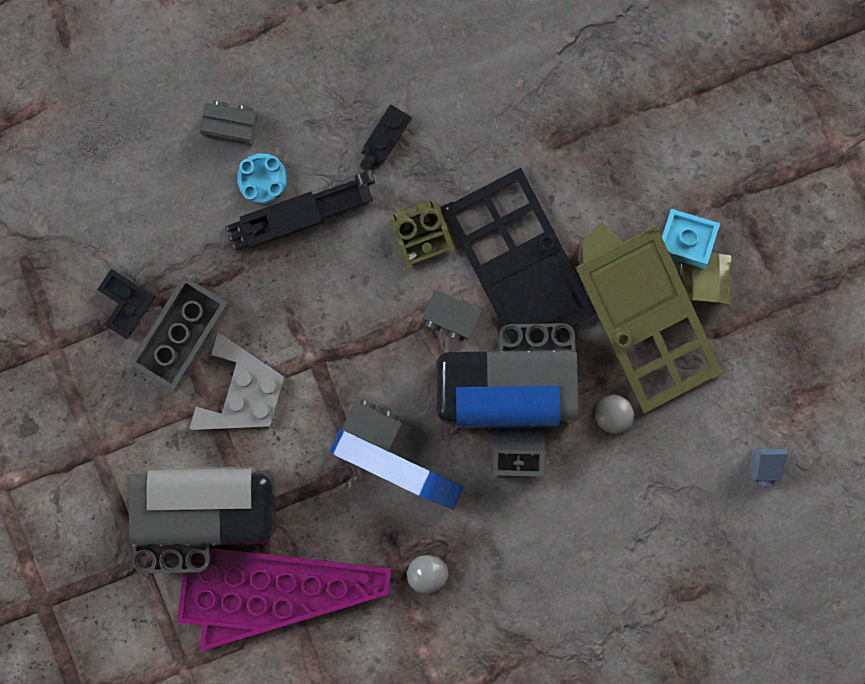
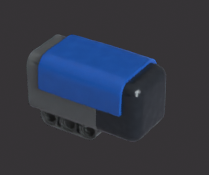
M568 324L506 325L499 333V351L446 352L437 359V415L445 424H456V429L557 427L560 422H576L578 420L577 353L575 350L574 330ZM533 330L540 331L543 334V341L541 343H533L529 338V333ZM565 330L569 334V340L566 343L558 342L555 338L556 331ZM506 331H514L518 337L517 342L508 344L505 342L503 334Z

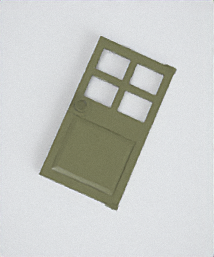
M657 224L575 267L643 413L662 405L709 379L713 380L723 374ZM687 318L696 338L669 352L660 331ZM652 336L661 357L633 370L625 350ZM700 346L709 367L682 381L673 360ZM665 365L674 385L647 399L638 378Z

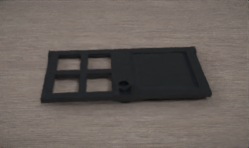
M522 168L495 180L455 202L452 201L441 207L503 327L510 324L558 323L568 324L573 327L597 314ZM518 181L529 203L501 217L490 195ZM483 199L494 221L466 235L455 213ZM533 210L544 232L516 246L505 224ZM498 228L509 251L481 264L470 242ZM533 330L529 333V338L533 343H541L543 341V334L538 330ZM558 330V331H556L555 335H557V334H559V333H561V332H563V331H565V330ZM506 331L511 343L517 342V334L514 331Z

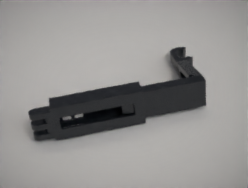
M372 170L356 175L353 181L322 192L312 194L311 191L240 216L241 221L225 226L226 232L237 230V233L228 236L229 241L237 239L241 241L232 245L233 251L248 246L254 248L322 224V220L373 202L369 186L375 184ZM268 220L271 231L255 236V231L263 230L261 222Z

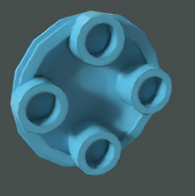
M258 153L240 163L237 183L245 198L255 203L266 204L276 200L283 193L287 185V173L284 165L277 157Z

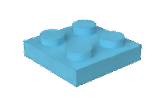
M671 209L662 235L671 259L706 269L720 223Z

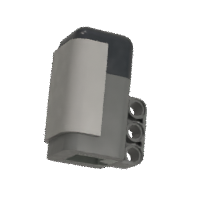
M256 467L155 468L149 470L148 473L130 475L129 541L133 546V565L141 573L201 572L212 562V545L263 544L270 540L275 533V480L270 473L257 471ZM199 552L205 556L206 561L203 566H198L193 562L194 553ZM169 553H175L179 557V564L177 566L168 564L167 555ZM142 554L151 555L153 564L150 567H146L141 563Z

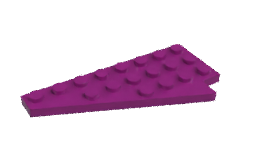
M212 547V562L205 570L201 572H187L182 575L177 623L201 625L202 632L199 650L210 649L388 595L392 568ZM199 552L194 553L193 562L198 566H203L206 561L205 556Z

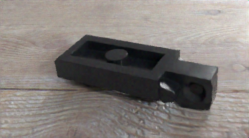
M390 104L363 146L364 148L361 153L365 157L359 165L362 170L369 171L375 162L381 165L383 161H386L411 122L412 117Z

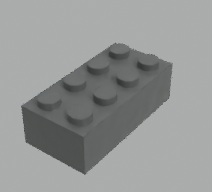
M183 276L129 364L170 390L178 392L231 305Z

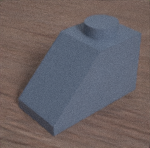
M751 449V480H759V485H775L774 480H782L787 449Z

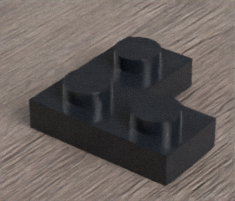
M110 269L97 289L118 303L105 326L128 339L155 296L113 269Z

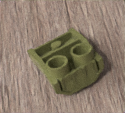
M436 199L408 206L388 217L407 268L435 255L455 251Z
M711 253L706 269L679 262L678 274L690 300L730 305L731 255Z

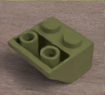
M601 221L579 244V265L623 242Z

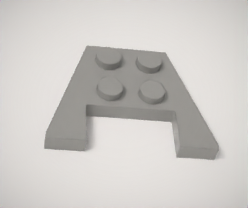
M217 333L211 355L236 362L222 413L196 407L189 429L270 427L285 377L224 335Z

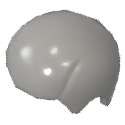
M613 394L603 397L596 404L594 416L597 425L601 429L611 434H620L626 432L633 425L635 413L627 399Z
M432 555L418 556L410 562L407 570V579L411 588L424 594L439 591L446 585L449 576L447 565L441 558Z

